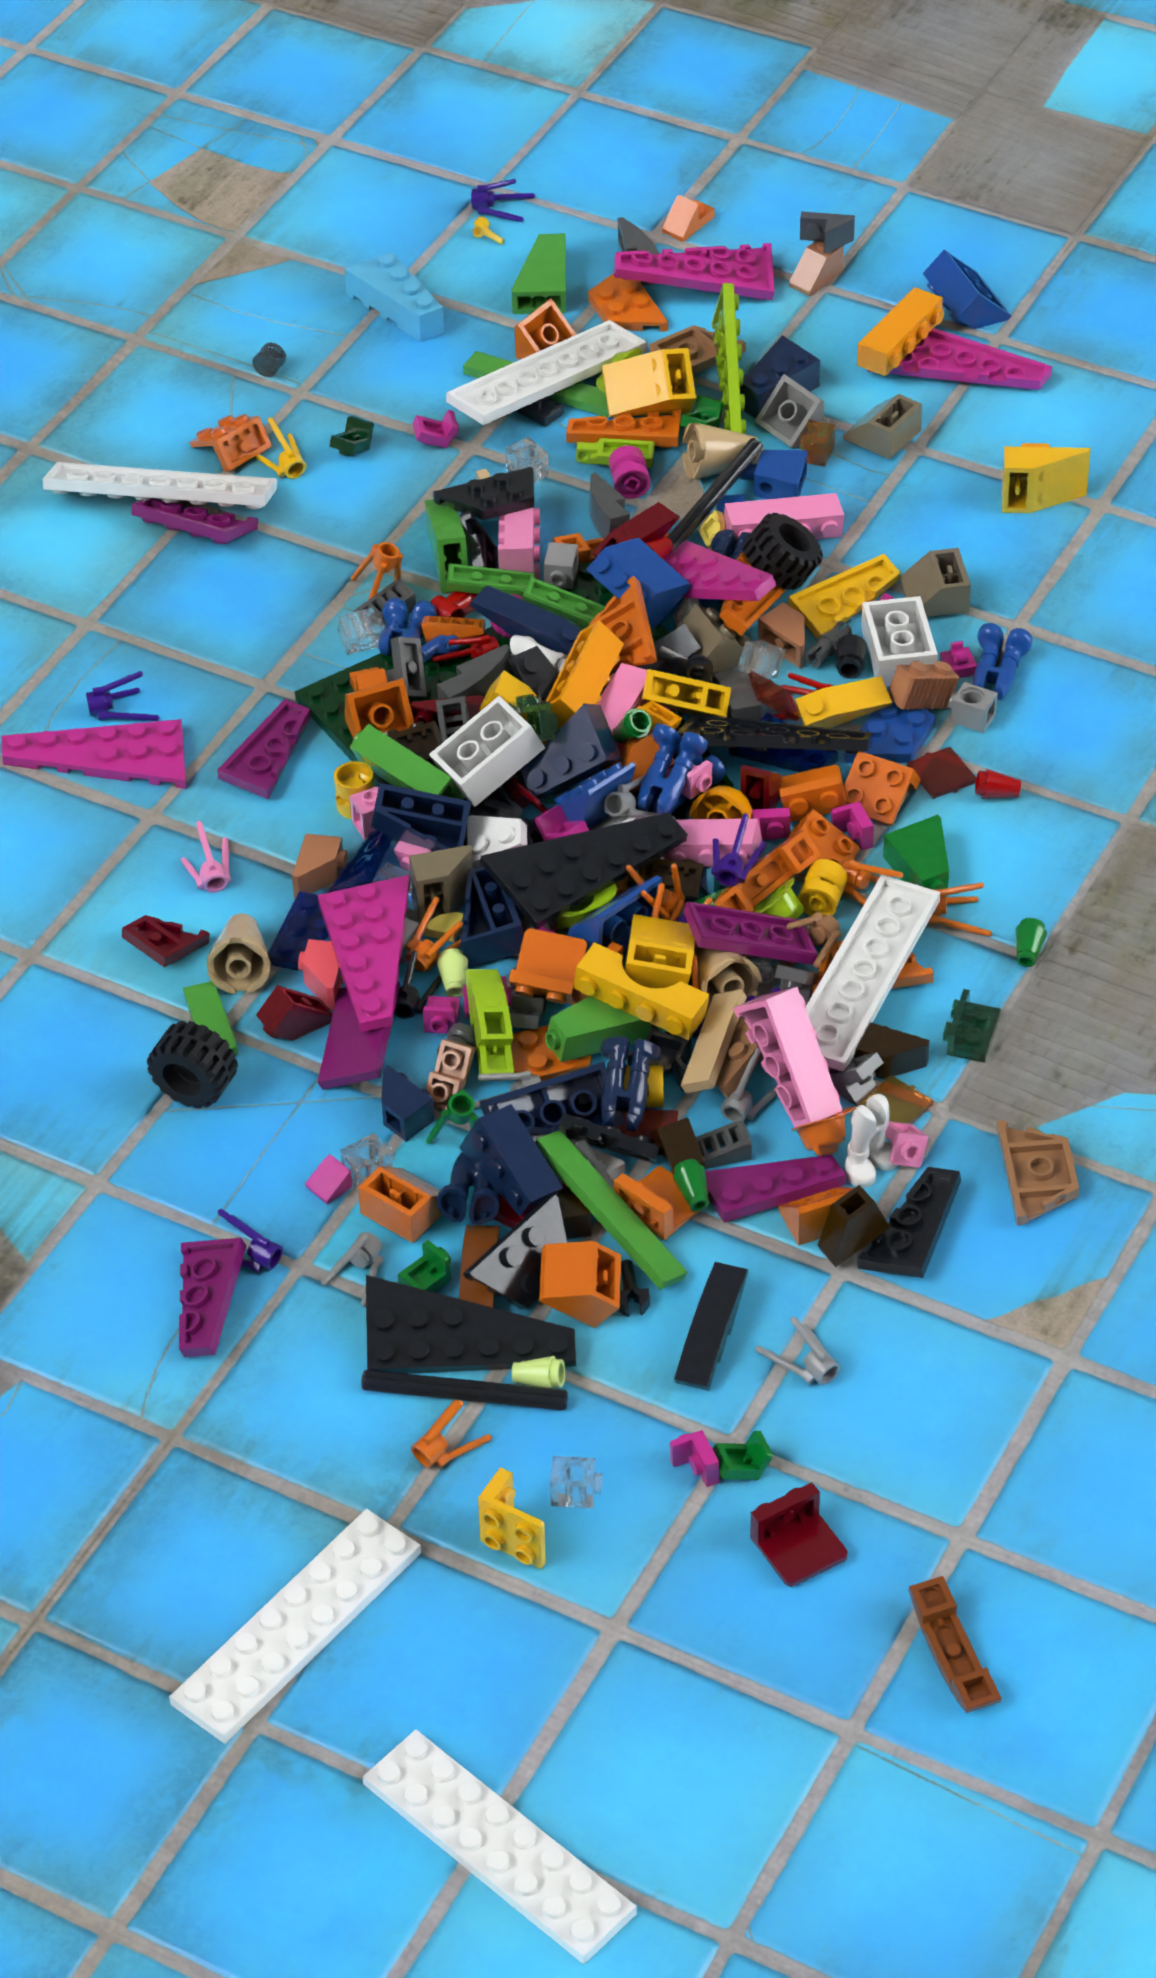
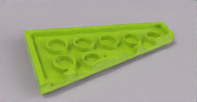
M723 283L711 326L712 329H715L714 347H720L716 351V365L719 389L723 391L721 401L724 403L723 409H728L724 413V428L746 434V420L741 419V411H744L745 397L744 394H740L739 386L743 385V369H738V361H741L742 345L737 344V336L740 335L741 325L740 319H736L735 311L739 309V295L734 294V283Z

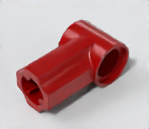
M455 591L446 598L442 595L435 596L430 603L436 608L437 616L465 618V615L474 610L470 606V602L478 594Z

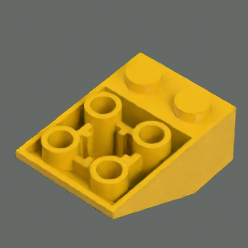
M689 348L661 349L602 365L609 417H617L619 414L631 413V416L647 415V412L659 411V415L672 414V410L682 409V413L691 412L696 400Z
M1004 446L1001 488L1002 513H1033L1086 496L1090 448Z
M633 914L624 968L628 977L634 982L649 988H666L680 981L689 984L695 939L689 925L682 922Z

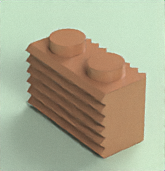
M913 661L910 665H897V670L891 681V686H889L888 693L891 700L902 710H909V708L913 710L914 708L947 709L959 676L948 663L943 661H936L935 664L927 665Z

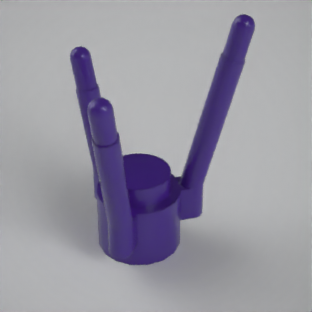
M510 179L488 185H478L477 188L472 189L471 204L473 210H478V214H488L523 222V217L489 208L494 207L495 200L534 198L535 194H494V191H489L516 183V179Z
M141 671L102 687L92 688V692L86 693L90 716L98 715L99 720L158 721L160 718L158 715L108 712L109 709H114L112 700L140 692L139 688L110 693V690L142 677L143 672Z
M743 814L731 853L726 854L720 859L719 840L717 838L713 839V867L711 874L722 885L735 886L738 883H745L748 872L767 846L766 842H761L744 866L742 858L738 854L746 830L748 814Z
M219 1209L217 1211L218 1215L253 1239L247 1250V1255L251 1257V1261L243 1259L241 1267L249 1268L257 1273H260L263 1267L268 1270L275 1268L281 1259L283 1247L263 1237L234 1215Z

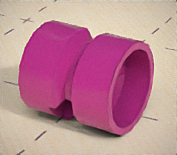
M628 445L613 451L609 457V468L614 489L626 499H635L643 496L650 487V477L642 450Z

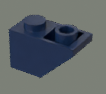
M389 1065L384 1067L381 1102L383 1125L406 1142L435 1121L434 1100L429 1092L418 1088L410 1082L405 1074L398 1073Z

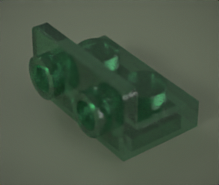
M963 989L960 1000L955 999L952 1005L951 1018H953V1021L946 1022L943 1033V1041L948 1042L947 1055L985 1063L1000 1020L1001 1009L969 1002L970 990Z

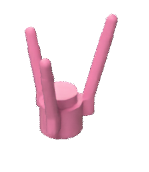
M197 821L196 826L206 862L201 865L199 873L185 857L181 858V862L195 879L198 889L204 888L207 892L216 893L223 890L231 882L228 838L224 837L222 839L221 865L216 860H213L201 821Z

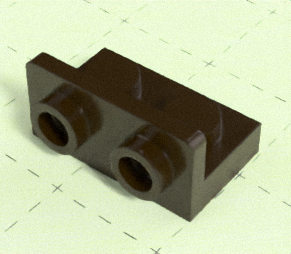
M419 721L402 731L392 729L384 732L385 735L427 762H433L429 754L442 744L436 721L429 723Z
M660 856L639 869V875L644 881L654 876H659L665 885L664 889L674 892L671 865L673 863L677 864L681 889L686 897L684 901L694 902L699 900L703 878V864L690 859H683L681 861L666 860Z

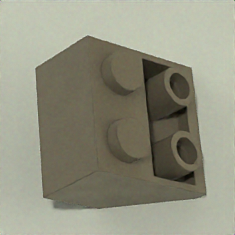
M898 394L874 406L843 434V439L891 459L921 431L922 404Z
M959 548L929 551L900 576V583L905 598L921 596L927 617L969 612L971 584Z
M696 603L676 627L678 628L685 623L701 647L693 655H702L709 658L713 664L714 672L732 670L756 662L760 658L753 648L755 643L747 635L743 634L740 636L737 632L731 631L725 625L724 620L719 617L720 613L711 606L706 609Z
M471 845L410 855L412 901L419 924L434 897H439V902L431 919L441 914L459 912L466 904L468 870L473 868Z

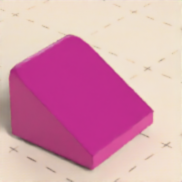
M329 1154L306 1181L305 1187L326 1204H329L352 1188L351 1171Z

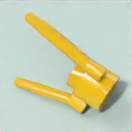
M269 417L268 422L285 451L278 457L279 466L260 454L256 456V459L274 470L280 478L285 475L290 479L298 478L304 473L307 464L302 459L293 435L291 433L287 435L290 443L289 446L273 418Z

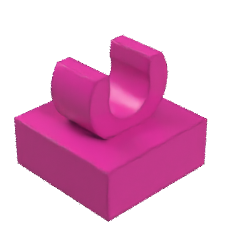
M963 641L953 642L950 644L949 651L940 652V661L948 663L959 678L974 675L977 663L969 647L963 648Z

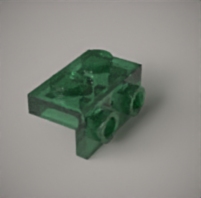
M534 694L517 696L516 702L508 703L516 712L527 713L528 723L541 741L555 740L554 732L558 731V720L556 714L551 711L550 702L541 700L540 696L534 697Z

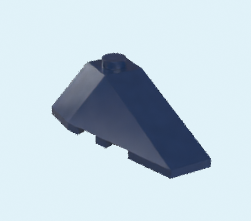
M488 585L470 602L472 608L509 635L532 637L538 644L567 656L579 632L585 629L570 618Z
M601 1062L480 1101L479 1103L483 1115L512 1104L530 1134H550L560 1130L559 1125L563 1113L589 1120L591 1123L603 1127L601 1099L607 1068L605 1062ZM617 1111L614 1128L625 1125L621 1111Z

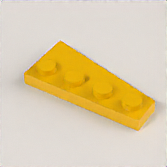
M882 554L790 595L788 605L804 615V624L818 639L821 634L828 633L837 622L843 621L846 623L862 610V602L874 601L898 582L901 572L885 554Z

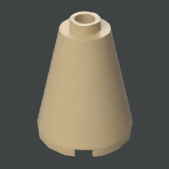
M700 423L688 424L683 436V443H688L687 453H682L684 470L687 477L698 480L721 474L751 438L757 439V437ZM761 452L754 459L753 464L758 463Z
M239 913L233 915L228 920L209 952L207 969L210 980L219 989L236 994V991L246 990V993H251L262 987L268 979L271 962L257 921L251 915Z
M695 941L694 955L698 956L700 990L710 994L708 1009L714 994L742 989L746 996H758L757 988L759 982H762V977L759 969L751 960L738 953L698 947Z

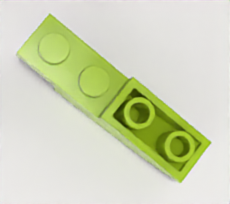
M466 969L465 979L470 1023L475 1032L479 1074L514 1073L511 1050L513 1041L512 1025L500 974L497 969Z

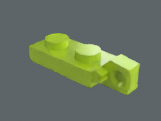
M599 438V441L594 443L577 442L576 462L609 466L611 453L617 448L630 445L642 450L647 467L653 468L655 442Z

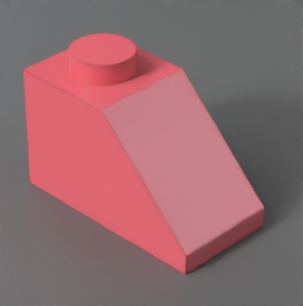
M308 939L305 952L301 951L299 954L298 969L303 971L304 984L316 997L324 1002L329 1010H334L338 989L342 988L344 980L331 941Z

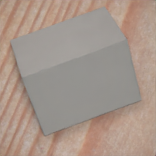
M783 374L754 422L795 449L823 433L824 401Z

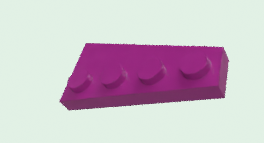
M154 498L132 504L131 515L142 518L144 522L161 523L170 530L188 531L194 537H208L217 544H228L231 540L258 529V518L248 517L247 520L241 521L236 520L233 513L223 512L222 515H209L206 508L190 507L183 510V504L167 503Z
M284 699L217 769L218 779L269 799L310 719V709Z
M832 1154L705 1171L708 1199L724 1223L846 1185V1174Z
M242 1238L181 1243L183 1264H180V1275L183 1278V1290H180V1302L183 1306L182 1314L179 1315V1350L184 1357L216 1354L247 1247Z

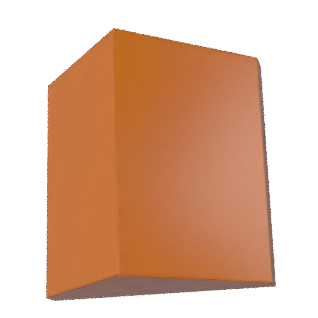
M552 298L514 326L516 358L521 360L577 335Z
M403 678L345 694V721L353 739L368 724L382 733L392 729L402 731L414 724Z
M839 1186L778 1206L779 1212L798 1246L820 1239L832 1204L854 1188Z

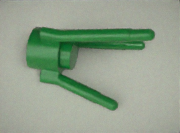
M464 1089L450 1097L447 1109L441 1112V1117L426 1139L427 1144L433 1142L448 1120L457 1125L469 1123L472 1129L478 1120V1116L473 1113L475 1107L473 1098L466 1094Z

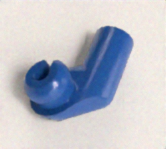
M439 635L421 647L423 662L428 661L435 655L459 651L460 645H450L448 643L450 639H458V637L455 635Z

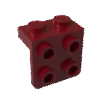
M813 1482L801 1488H794L785 1496L770 1503H763L751 1512V1540L784 1584L789 1587L796 1586L847 1559V1549L819 1514L820 1491Z

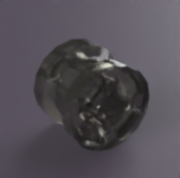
M269 342L262 346L252 362L255 370L260 375L273 377L279 368L283 366L287 358L281 346Z

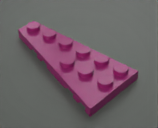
M771 243L762 244V248H751L749 244L740 245L739 249L732 250L725 246L685 248V251L681 253H673L672 249H662L661 254H650L646 250L616 252L614 257V277L624 280H637L651 284H664L677 288L685 287L704 292L712 291L719 293L723 283H734V294L758 300H773L775 292Z
M933 328L928 336L915 346L912 353H908L901 360L899 366L893 368L888 374L1040 390L1052 375V366Z
M687 540L681 543L664 559L693 585L682 598L759 601L776 586L771 574Z
M181 719L1 736L3 765L39 769L43 766L57 767V772L69 773L70 769L84 771V776L129 782L134 778L147 779L149 784L152 785L170 782L176 783V788L186 789Z
M409 875L317 895L319 907L361 1033L393 1025L396 985L399 978V961H401L405 914L408 906L407 898L408 891L410 890Z

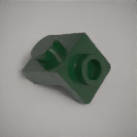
M349 416L345 432L331 436L329 447L338 449L339 453L344 456L351 457L357 453L370 450L374 423L355 416Z

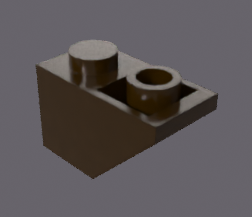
M870 1022L855 1049L854 1058L877 1052L884 1063L874 1071L875 1077L887 1079L926 1067L929 1060L930 1040Z
M858 1185L832 1204L817 1246L834 1267H837L890 1229V1226L875 1201Z

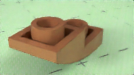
M448 1039L441 1040L435 1070L429 1073L426 1091L429 1092L434 1100V1107L443 1110L447 1109L450 1097L464 1089L476 1047Z

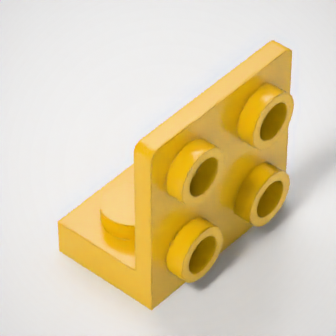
M500 1467L478 1497L480 1541L493 1550H501L514 1556L525 1565L531 1564L542 1569L546 1564L545 1524L542 1520L514 1508L516 1490L513 1489V1473Z

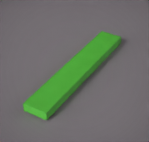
M475 351L463 365V374L480 378L514 362ZM577 382L572 386L547 396L555 402L610 418L606 394L600 391L598 387Z
M561 1130L536 1139L535 1143L549 1166L660 1290L685 1278L688 1273L685 1268Z

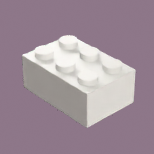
M921 596L862 602L861 630L867 643V651L874 676H882L885 686L891 685L897 665H910L913 661H918L925 665L935 664L938 659V653Z
M498 696L433 750L429 756L438 769L452 777L460 793L476 807L544 750L545 746L532 726Z

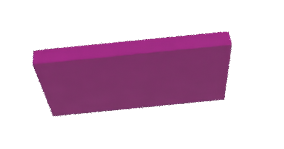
M686 902L683 913L698 947L813 965L818 956L805 926L791 930L787 929V924L799 919L694 902Z
M398 980L397 985H396V1002H395V1008H396L397 998H398L399 989H400V982H399V980ZM346 987L338 989L318 1077V1084L322 1090L381 1078L391 1026L361 1033Z

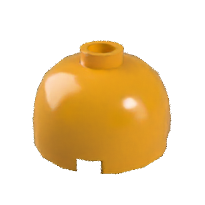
M719 785L707 789L693 801L689 815L692 819H742L743 814H748V819H753V810L748 798L741 791L730 786Z

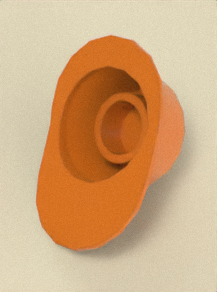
M854 1106L843 1108V1111L828 1118L795 1127L791 1131H797L807 1150L814 1151L818 1156L833 1154L837 1151L839 1144L846 1138L845 1115L855 1108Z

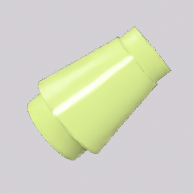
M446 949L440 953L437 967L446 995L448 997H460L463 995L462 990L466 983L465 970L468 968V958L463 955L460 949Z
M555 1356L514 1362L512 1365L513 1383L535 1387H563L565 1381L564 1361L556 1359Z

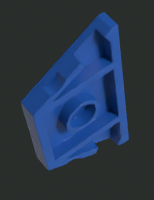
M892 701V705L872 712L860 729L862 732L873 733L871 747L868 751L863 752L896 763H911L934 729L936 717L925 708L902 710ZM845 752L844 762L853 763L856 754Z

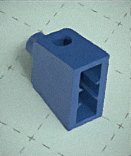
M763 450L761 451L758 463H751L740 476V479L754 481V495L759 498L799 497L807 475L808 451Z

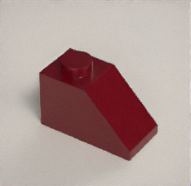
M742 765L740 768V791L748 798L752 810L776 808L781 798L779 789L782 786V775Z
M277 985L256 1016L263 1023V1030L269 1036L275 1039L282 1037L294 1041L330 1024L333 1013L320 998Z

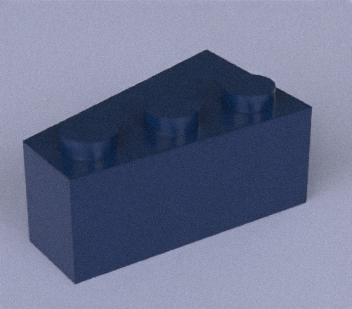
M782 335L743 379V385L740 386V394H744L745 397L744 412L756 419L783 374L810 392L819 387L820 359Z
M583 704L544 745L545 749L529 761L520 772L527 789L538 799H549L577 785L589 776H594L600 771L623 761L601 705Z
M379 783L371 827L398 842L403 841L427 848L432 852L460 847L464 844L471 801Z
M483 866L469 869L465 894L466 907L463 914L464 927L463 935H461L462 952L468 958V968L519 954L524 937L522 924L512 900Z
M512 1104L478 1118L459 1147L519 1216L531 1212L548 1195H558L563 1188Z

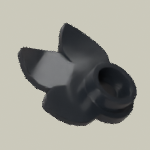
M695 655L688 659L674 657L663 662L657 671L711 683L710 678L713 675V664L709 658L702 655ZM696 666L704 667L702 670L699 671L694 669V667Z

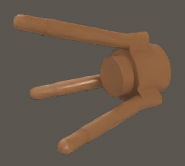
M816 912L811 917L789 923L786 926L788 930L811 924L808 934L813 945H824L813 964L815 968L820 966L835 941L842 936L838 921L833 916L821 915L820 912ZM788 961L784 965L793 966L797 962Z

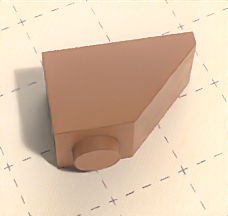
M814 241L806 247L789 281V287L808 296L813 295L843 272L844 246L824 254V242Z
M783 602L758 619V641L798 668L804 666V615Z
M305 834L292 874L294 899H302L338 880L340 871L346 868L348 852L343 850L342 837Z

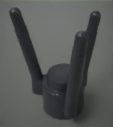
M416 950L411 952L404 983L399 989L394 1012L396 1016L405 1019L412 1018L415 1013L422 1014L428 996H432L442 982L439 974L420 999L418 990L410 985L418 954Z

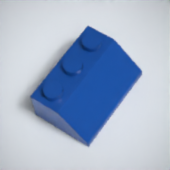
M943 250L922 273L929 281L927 287L937 296L943 297L942 306L952 311L950 317L960 326L965 323L972 329H977L1007 321L1011 318V314L978 272L946 250Z
M639 537L605 547L586 569L618 599L630 587L627 583L628 579L635 576L640 581L649 625L653 630L693 586Z
M654 876L617 895L608 904L596 909L592 914L569 928L568 936L584 939L587 943V951L594 942L606 948L611 942L622 945L624 952L628 949L633 914L648 917L652 915L653 907L641 896V891L645 890L655 899L658 885L662 883V878Z

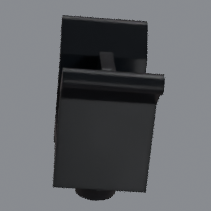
M652 1025L645 1040L658 1045L662 1050L661 1060L654 1065H663V1072L669 1073L675 1064V1081L681 1090L684 1091L681 1083L691 1058V1038L688 1041L668 1031L665 1033L660 1032L657 1026ZM630 1050L626 1059L627 1066H631L633 1062V1051Z

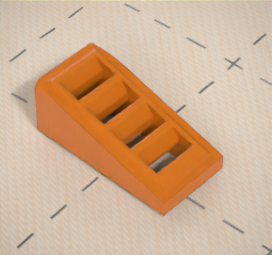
M424 616L421 625L425 642L427 643L439 635H455L458 638L483 635L486 622L485 619Z

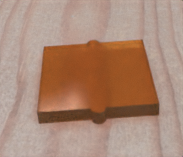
M890 1075L857 1106H866L868 1098L875 1094H882L889 1103V1121L913 1124L933 1106L934 1100L915 1090L914 1085L909 1086Z

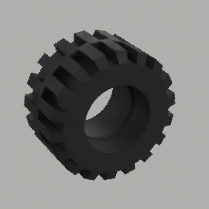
M774 512L767 514L743 544L744 553L750 565L771 574L776 586L787 590L800 588L823 559L821 546L813 534L797 520L785 514L780 515Z
M179 1021L177 1024L173 1023L170 1025L147 1058L149 1067L147 1070L153 1076L152 1081L154 1084L158 1085L164 1094L170 1096V1099L181 1102L184 1106L188 1107L192 1105L194 1108H202V1106L207 1108L217 1102L235 1076L236 1068L238 1067V1062L234 1059L236 1055L229 1048L228 1042L219 1037L220 1035L217 1032L209 1030L207 1026H200L192 1021L188 1023Z

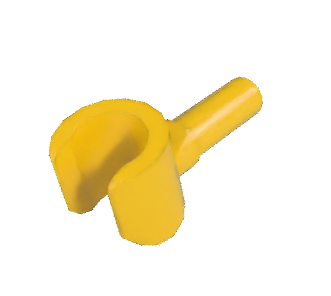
M479 216L474 221L475 227L472 232L475 237L480 238L484 235L500 245L503 244L504 239L489 229L490 223L485 217Z

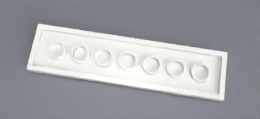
M608 320L446 392V402L478 423L485 425L602 372V365L610 364L616 353L628 352L637 347L642 350V353L646 352L647 342Z
M57 462L43 478V490H52L54 494L79 492L81 496L107 494V497L114 499L124 496H135V499L140 501L161 498L162 501L167 503L187 500L194 505L213 502L218 503L221 507H232L235 504L246 505V508L260 509L266 506L277 490V479Z
M881 874L805 1008L810 1023L817 1033V1042L823 1057L828 1063V1067L844 1071L850 1064L860 1039L869 1023L874 1021L940 902L939 891Z
M366 1508L169 1696L171 1706L226 1744L421 1554V1545Z
M415 1729L363 1776L364 1786L583 1965L637 1915V1906L418 1730Z

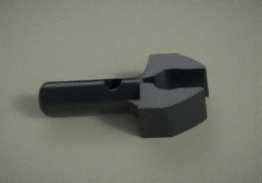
M626 1259L621 1262L624 1289L620 1291V1309L618 1311L629 1317L628 1303L633 1298L635 1302L639 1303L640 1315H643L650 1306L649 1288L640 1289L637 1287L634 1264L631 1260Z

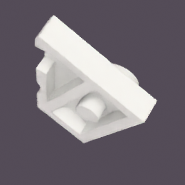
M469 816L467 840L468 845L472 847L473 868L482 866L480 863L481 855L527 845V825L517 818Z

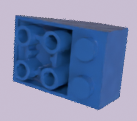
M618 762L594 776H589L579 782L577 787L567 790L554 798L557 803L554 806L562 807L568 821H585L588 829L592 828L611 816L604 811L605 798L609 793L617 792L618 785L627 784L632 781L636 767L635 763L631 762L622 766Z

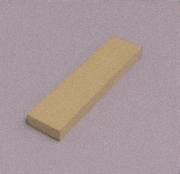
M742 989L714 994L681 1083L685 1093L708 1090L715 1087L739 1020L732 1008L745 1003L747 998Z

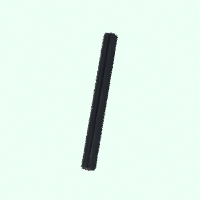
M751 438L668 535L667 538L671 540L673 550L689 538L759 455L763 448L762 442L756 438Z
M364 1370L361 1379L362 1389L366 1391L565 1410L568 1403V1392L565 1389L376 1370Z

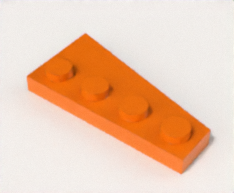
M682 409L672 410V415L659 416V411L647 412V417L639 418L631 417V413L619 414L613 420H608L605 416L572 418L568 420L566 443L598 442L599 438L653 441L655 446L660 448L678 447Z
M742 552L736 560L751 566L745 553ZM775 586L759 601L724 600L719 617L724 620L725 625L731 631L737 632L742 636L786 590Z

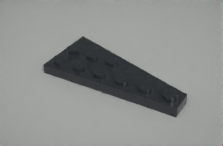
M696 713L678 730L681 739L684 732H693L706 739L708 742L707 746H721L725 748L750 747L754 751L782 748L820 751L843 750L848 754H857L858 751H868L872 745L873 737L871 732Z
M667 812L481 855L480 863L535 929H539L630 875L626 870L627 865H631L637 871L686 842L688 834L674 817Z
M366 1275L367 1370L406 1374L512 1369L514 1362L549 1356L562 1359L565 1367L576 1366L575 1329Z

